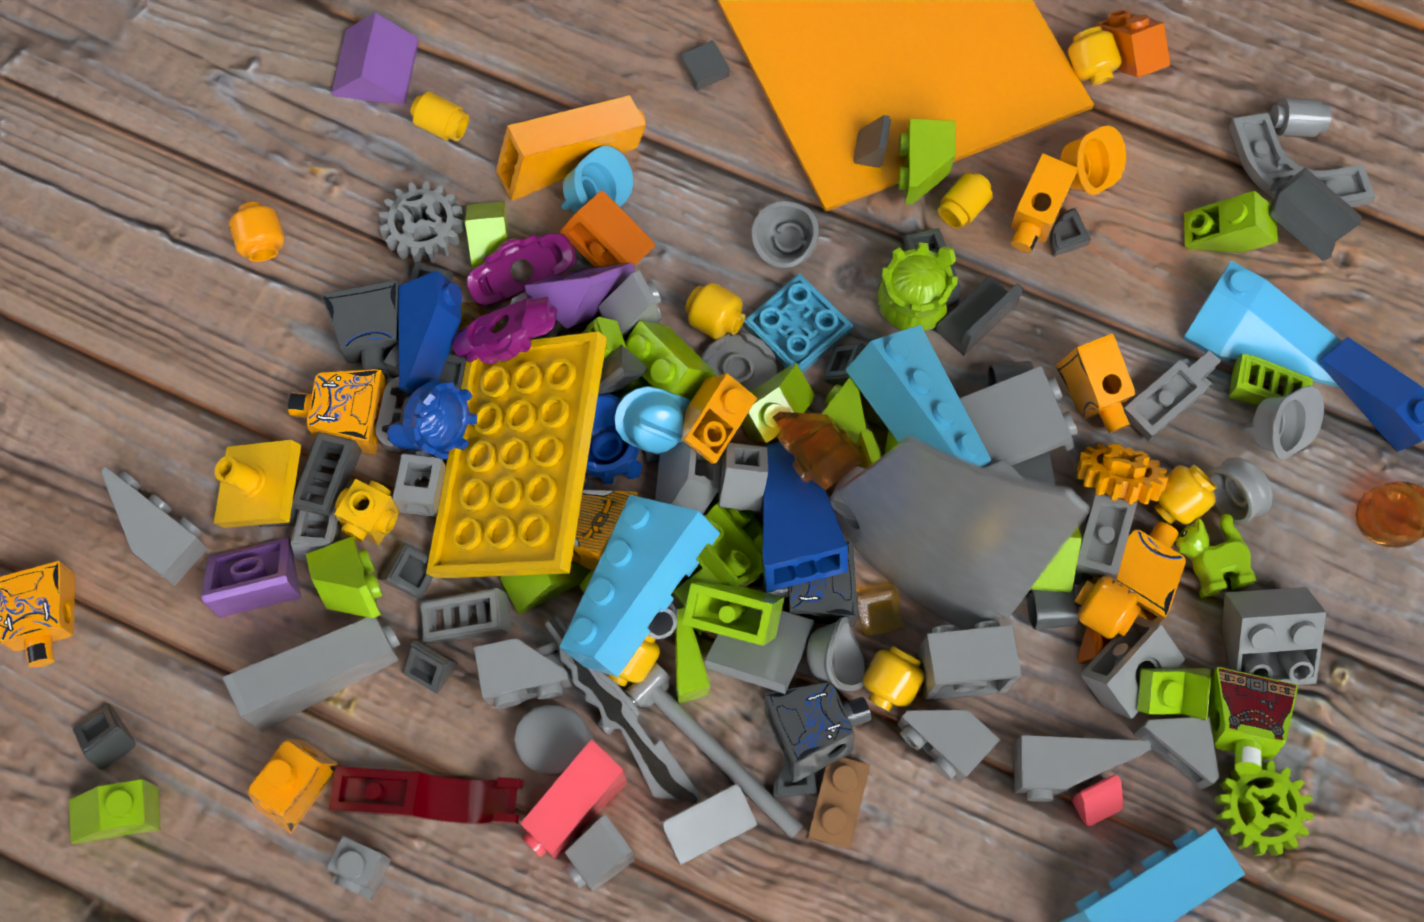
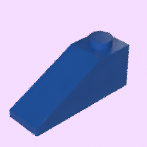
M437 270L398 286L399 388L409 395H412L417 388L430 382L432 378L437 381L439 380L453 344V338L461 323L462 293L460 287Z
M1349 337L1341 341L1318 361L1322 368L1397 452L1424 440V388Z

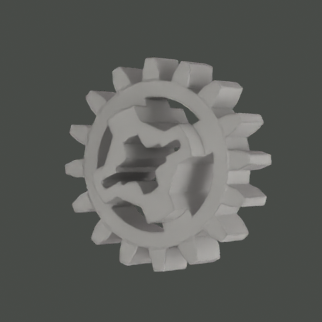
M429 181L424 182L422 189H416L414 183L411 182L408 186L409 191L406 193L398 188L394 190L397 199L395 201L385 199L384 204L388 212L379 213L382 226L379 228L383 239H386L388 249L390 251L397 249L398 255L402 260L407 258L409 254H412L414 262H420L422 256H428L431 263L435 262V253L439 251L444 256H448L447 245L458 246L460 242L456 233L464 232V225L461 220L464 216L461 206H457L455 195L452 193L446 196L444 186L439 185L434 191L431 190ZM441 210L447 215L446 223L442 222ZM398 221L402 223V235L397 231Z

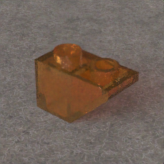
M778 412L773 416L781 431L777 434L780 443L789 453L794 455L796 461L792 463L798 475L807 483L812 480L826 490L864 461L848 431L827 414Z

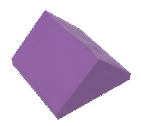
M373 13L346 29L332 87V96L406 105L419 44L418 38L377 13Z
M634 263L568 271L525 285L526 292L532 298L548 296L550 304L557 309L556 320L567 329L599 317L598 306L634 273Z
M286 537L208 556L201 594L204 604L219 618L302 598L290 538Z

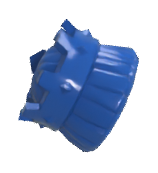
M432 378L430 382L417 388L410 396L404 409L403 423L397 422L389 426L387 432L389 441L402 450L423 451L436 456L440 460L448 459V451L454 448L464 450L468 446L469 442L463 438L468 424H477L478 415L469 412L467 401L473 395L468 389L454 387V382L441 383L440 380L437 381Z
M598 393L585 479L588 476L600 478L603 484H613L614 477L622 473L627 479L638 478L642 469V464L636 460L639 448L624 441L616 430L614 416L617 405L622 400L617 395Z

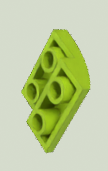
M719 503L715 504L704 517L719 531L720 535L712 546L706 544L698 557L722 585L746 587L764 574L763 525L755 518L753 510H735L733 508L719 507Z

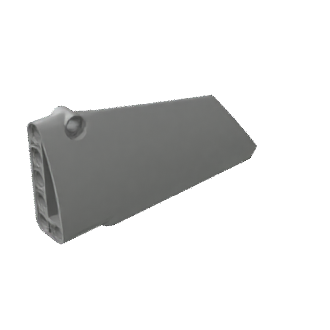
M911 435L866 469L848 465L829 499L842 533L848 540H853V546L869 564L914 601L963 630L974 629V624L979 622L999 621L1002 616L1008 619L1089 510V506L1068 488L1046 485L984 468L949 455L917 440Z

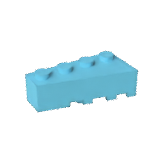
M921 325L870 341L846 369V372L898 443L911 435L917 440L949 455L985 467L991 461L985 446Z
M629 495L559 648L583 667L618 677L650 633L648 626L661 610L666 611L674 599L671 593L684 575L690 577L699 564L696 558L706 544L712 546L720 535L719 531L698 510Z
M1194 828L1172 841L1177 849L1166 854L1162 848L1141 861L1144 869L1136 874L1129 869L1108 882L1111 887L1110 890L1102 895L1096 890L1074 903L1077 910L1058 922H1174L1244 876L1245 873L1215 828L1201 835Z

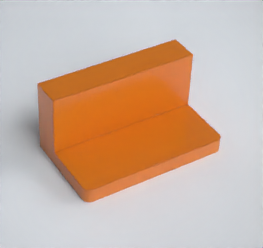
M604 191L598 192L560 230V233L565 235L570 243L595 268L634 263L635 267L655 247L652 239Z

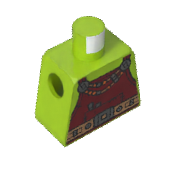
M1221 667L1215 669L1211 675L1207 717H1210L1214 747L1235 753L1236 771L1250 775L1260 773L1262 771V759H1273L1285 745L1298 684Z

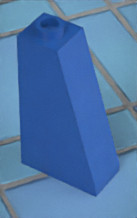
M804 436L765 445L768 454V476L764 490L763 571L766 591L770 592L848 572V546Z

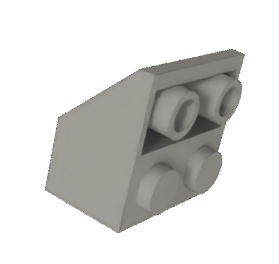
M1307 587L1225 592L1221 629L1230 670L1298 685L1317 684L1326 611Z

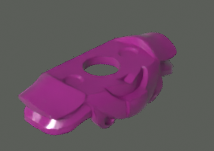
M551 233L539 238L537 235L520 239L510 238L502 242L500 247L491 255L485 257V263L470 272L467 278V285L470 294L480 307L489 306L525 291V285L565 272L576 264V253L573 245L563 234ZM521 259L529 261L533 267V275L526 282L516 281L511 274L512 265Z
M546 296L527 298L478 317L454 336V351L457 356H463L469 363L477 358H480L482 362L487 364L510 360L517 356L519 352L530 350V338L545 335L553 329L557 309L550 304L549 297ZM509 317L506 327L498 333H493L497 322L502 318Z

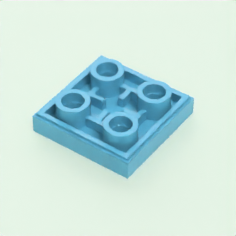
M799 273L744 320L743 327L751 335L763 340L773 351L775 358L785 368L793 363H797L802 373H804L848 335L853 329V324Z

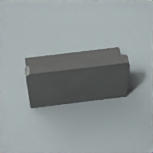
M1303 168L1277 189L1269 211V215L1324 262L1331 258L1336 241L1358 226L1362 217L1307 168Z
M989 276L937 325L936 332L965 356L1016 307L1024 288L1017 283L1008 292L993 277Z

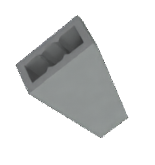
M367 617L223 677V680L239 715L262 732L399 661L394 648L401 644L390 623L382 626L377 617Z

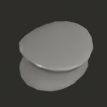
M1227 458L1221 466L1215 467L1206 473L1217 486L1213 491L1216 497L1215 504L1211 508L1220 517L1224 514H1230L1233 517V524H1244L1255 516L1265 515L1270 510L1273 503L1271 483L1265 473L1248 460Z
M546 705L531 710L518 723L514 736L516 751L521 761L532 770L550 776H561L582 749L591 740L594 741L590 728L582 717L571 709L556 705Z

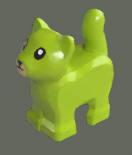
M1230 514L1222 515L1219 522L1220 530L1226 538L1225 542L1216 546H1210L1209 535L1201 519H1197L1193 525L1182 529L1179 538L1174 542L1176 551L1192 560L1194 573L1201 585L1198 592L1200 598L1220 593V590L1228 588L1223 576L1231 579L1232 591L1247 588L1256 581L1254 571L1251 568L1250 550L1240 532L1234 526L1233 517Z

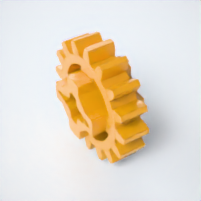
M1097 444L1096 449L1086 447L1085 452H1081L1076 469L1078 471L1077 478L1084 480L1083 486L1095 487V494L1108 495L1112 501H1117L1120 498L1132 505L1137 500L1143 504H1148L1149 499L1158 501L1161 493L1165 490L1169 477L1166 476L1167 469L1159 467L1160 461L1149 460L1150 457L1147 453L1134 451L1131 447L1123 448L1120 444H1111L1107 448L1102 444Z

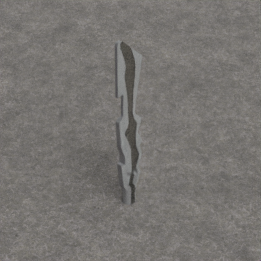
M557 615L544 625L560 646L568 628L560 616ZM560 648V661L572 669L573 684L586 693L585 701L599 707L603 726L621 729L653 797L699 802L701 798L699 792L662 740L654 745L639 725L637 719L640 711L618 684L602 672L583 667Z

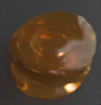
M1395 481L1374 487L1364 493L1357 503L1355 512L1356 524L1362 534L1373 543L1393 548L1411 546L1421 538H1424V488L1410 482Z

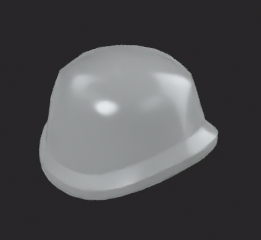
M790 201L775 202L765 207L757 215L752 227V239L756 251L766 263L780 269L794 268L807 260L815 249L819 237V225L813 212L802 204Z
M841 617L837 622L815 630L811 634L806 648L807 661L813 676L820 683L829 682L841 691L848 692L861 689L864 686L863 676L867 670L866 659L862 648L851 631L849 619Z

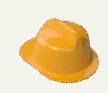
M1110 125L1101 126L1087 133L1082 138L1067 143L1062 149L1060 161L1079 168L1071 189L1085 191L1090 196H1094L1113 186L1121 179L1125 170L1126 146L1119 131Z

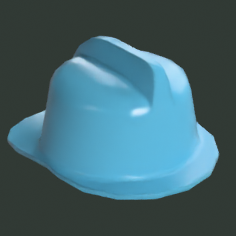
M601 146L593 150L563 180L565 201L561 204L562 209H571L576 214L579 209L600 191H604L621 207L630 197L634 184L628 160L620 151L611 146Z
M650 386L636 388L626 394L617 405L614 416L616 430L621 438L630 445L646 452L660 455V453L667 452L678 443L684 442L681 440L684 412L691 400L660 388Z

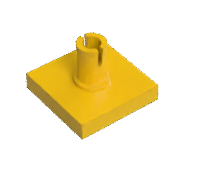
M293 440L226 447L225 456L217 462L214 469L215 477L221 481L214 524L223 528L289 523L301 445Z

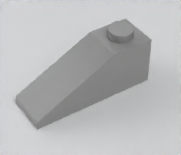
M1021 735L1014 742V793L1027 794L1028 801H1053V795H1059L1142 756L1151 750V741Z

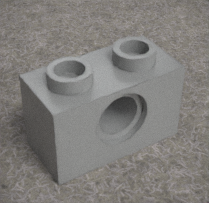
M1136 617L1125 636L1117 634L1080 675L1105 709L1132 719L1139 712L1137 711L1141 669L1178 668L1185 658L1162 624Z

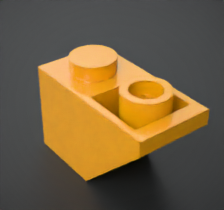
M728 373L705 379L685 409L681 440L711 464H716L757 400V397Z

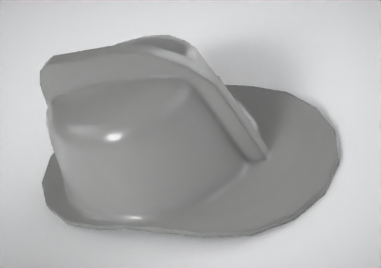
M1306 386L1287 396L1264 399L1258 405L1254 418L1244 425V432L1253 435L1258 446L1274 452L1276 458L1285 460L1307 447L1315 439L1324 416L1323 397L1318 389Z

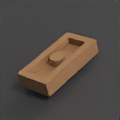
M842 757L825 767L807 839L850 850L869 774V764Z

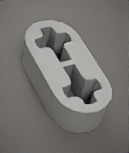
M399 376L393 378L386 385L376 425V435L382 447L393 453H400L405 451V449L402 450L394 446L389 441L386 432L390 425L396 423L397 419L400 420V423H403L404 409L410 398H405L403 408L399 409L400 404L395 396L403 393V390L399 388Z

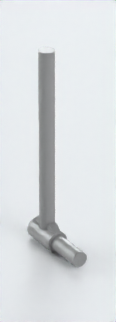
M656 662L642 682L632 683L624 691L636 708L652 707L655 704L735 784L738 783L742 791L791 839L803 827L788 810L666 692L669 689L670 677ZM620 701L606 714L609 720L615 721L619 725L625 720L621 712L622 703ZM602 719L597 723V726L607 736L615 730L604 727Z

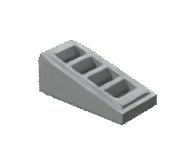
M319 480L314 482V486L326 489L330 485V483ZM308 493L305 499L321 504L324 501V498H313L314 494ZM335 508L330 517L298 510L291 540L295 559L307 561L305 554L340 540L342 525L334 515ZM309 525L327 526V529L309 528Z
M498 588L420 602L422 641L426 644L508 634L512 631L509 597L506 592ZM488 604H490L492 622H489ZM471 606H476L478 623L476 625H472ZM454 608H459L460 627L455 628ZM443 609L444 630L438 631L437 610Z

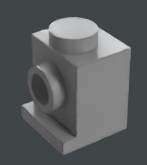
M417 451L415 455H401L392 499L400 513L437 517L446 470L443 459L440 460L436 456L423 451ZM423 481L429 482L428 488L418 487V485Z
M342 836L326 869L335 873L331 882L372 900L392 859Z

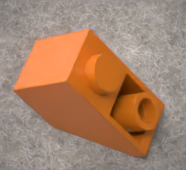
M1124 9L1111 12L1107 15L1108 19L1095 23V27H1101L1102 31H1109L1114 35L1122 58L1121 65L1118 67L1120 72L1139 78L1171 66L1164 22L1150 19L1148 15L1132 14L1129 10Z

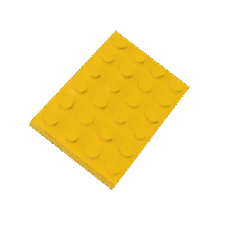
M600 332L531 340L529 351L519 352L517 356L510 360L499 361L494 364L484 363L480 358L475 359L471 363L466 361L461 389H468L473 395L467 401L469 412L478 415L477 424H468L463 438L469 444L464 450L454 448L449 451L426 574L434 578L570 573L607 338Z

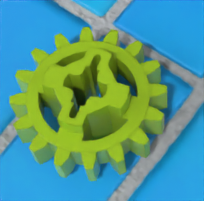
M1268 761L1263 763L1260 773L1243 774L1233 769L1230 771L1233 780L1227 778L1220 782L1219 786L1227 793L1215 797L1214 802L1224 806V812L1216 815V820L1228 822L1229 827L1223 833L1225 837L1234 834L1240 837L1237 842L1238 849L1247 848L1252 844L1254 856L1264 855L1267 848L1271 856L1283 854V847L1287 850H1292L1299 846L1295 837L1303 838L1309 835L1310 832L1302 825V822L1314 819V814L1304 810V805L1313 801L1312 796L1300 795L1298 790L1302 788L1304 781L1298 780L1292 783L1289 780L1290 768L1286 767L1277 773L1275 772L1274 761ZM1254 780L1267 782L1261 789L1254 785H1246L1249 781ZM1262 800L1266 803L1264 810L1269 814L1267 816L1262 814L1263 805L1259 803ZM1268 827L1274 831L1279 830L1282 832L1275 837L1261 835Z

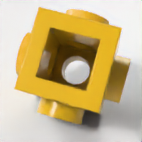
M355 479L350 489L345 488L340 493L335 504L336 511L334 515L343 526L341 531L349 537L353 536L358 542H363L366 539L379 546L385 535L391 532L398 518L399 510L392 500V492L375 481H370L367 485Z

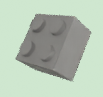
M996 620L974 624V629L958 630L956 625L935 627L932 629V633L926 635L916 652L917 659L922 661L919 668L923 670L925 676L924 682L921 685L924 702L1006 693L1022 676L1013 625L1000 626L999 621Z

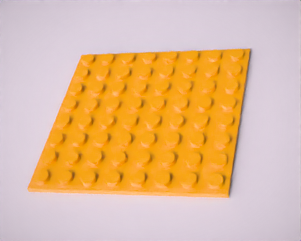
M717 0L825 212L898 184L899 168L905 167V156H899L898 154L900 133H907L910 119L956 121V155L954 158V162L1090 110L1094 106L1033 0ZM883 115L890 116L891 123L883 165L877 168L854 163L859 131Z

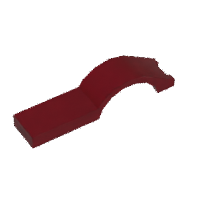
M336 766L329 810L343 813L412 817L459 824H518L520 815L515 814L517 790L523 789L524 780L498 777L492 780H467L435 776L416 771Z

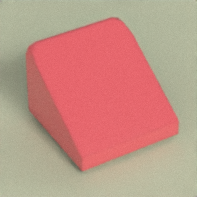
M1113 774L1073 796L1071 801L1087 827L1108 818L1123 808L1122 784L1118 775L1115 776Z

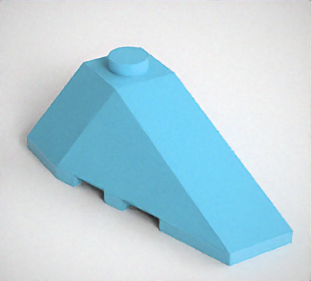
M1231 260L1182 339L1206 353L1210 350L1220 360L1230 362L1232 359L1236 360L1241 353L1249 354L1313 378L1314 382L1339 387L1318 361L1335 348L1341 340L1269 281Z

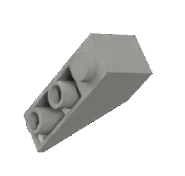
M104 467L101 473L131 552L169 583L176 586L208 549L198 539L202 532L184 517L179 522L171 518L168 513L172 509L156 495L152 494L148 499L141 495L138 490L142 486L123 470L117 476Z

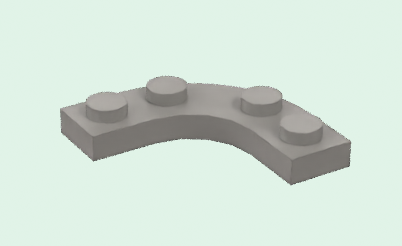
M1269 112L1232 119L1228 127L1245 171L1262 191L1274 199L1277 189L1305 167L1296 164L1284 152L1279 143ZM1364 164L1333 170L1308 169L1351 207L1368 205L1376 197Z

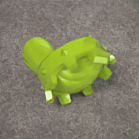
M919 242L916 249L903 251L898 247L893 251V259L887 268L883 267L882 281L877 291L878 305L881 306L879 310L892 326L894 325L903 331L921 325L923 330L926 331L935 328L947 314L946 302L950 298L952 290L957 286L958 276H953L951 265L956 261L954 249L942 247L935 253L929 250L928 243Z

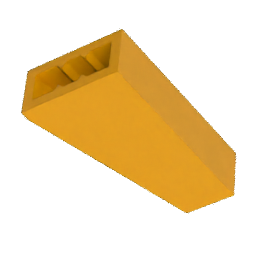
M628 95L507 125L496 173L510 200L520 199L565 179L566 175L581 160L601 146L614 147L622 154L637 148L646 128L645 116L639 108L637 109L631 96Z

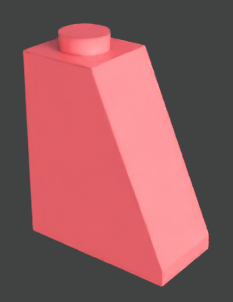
M591 740L520 823L528 832L522 839L540 857L547 851L555 859L627 784L624 770Z

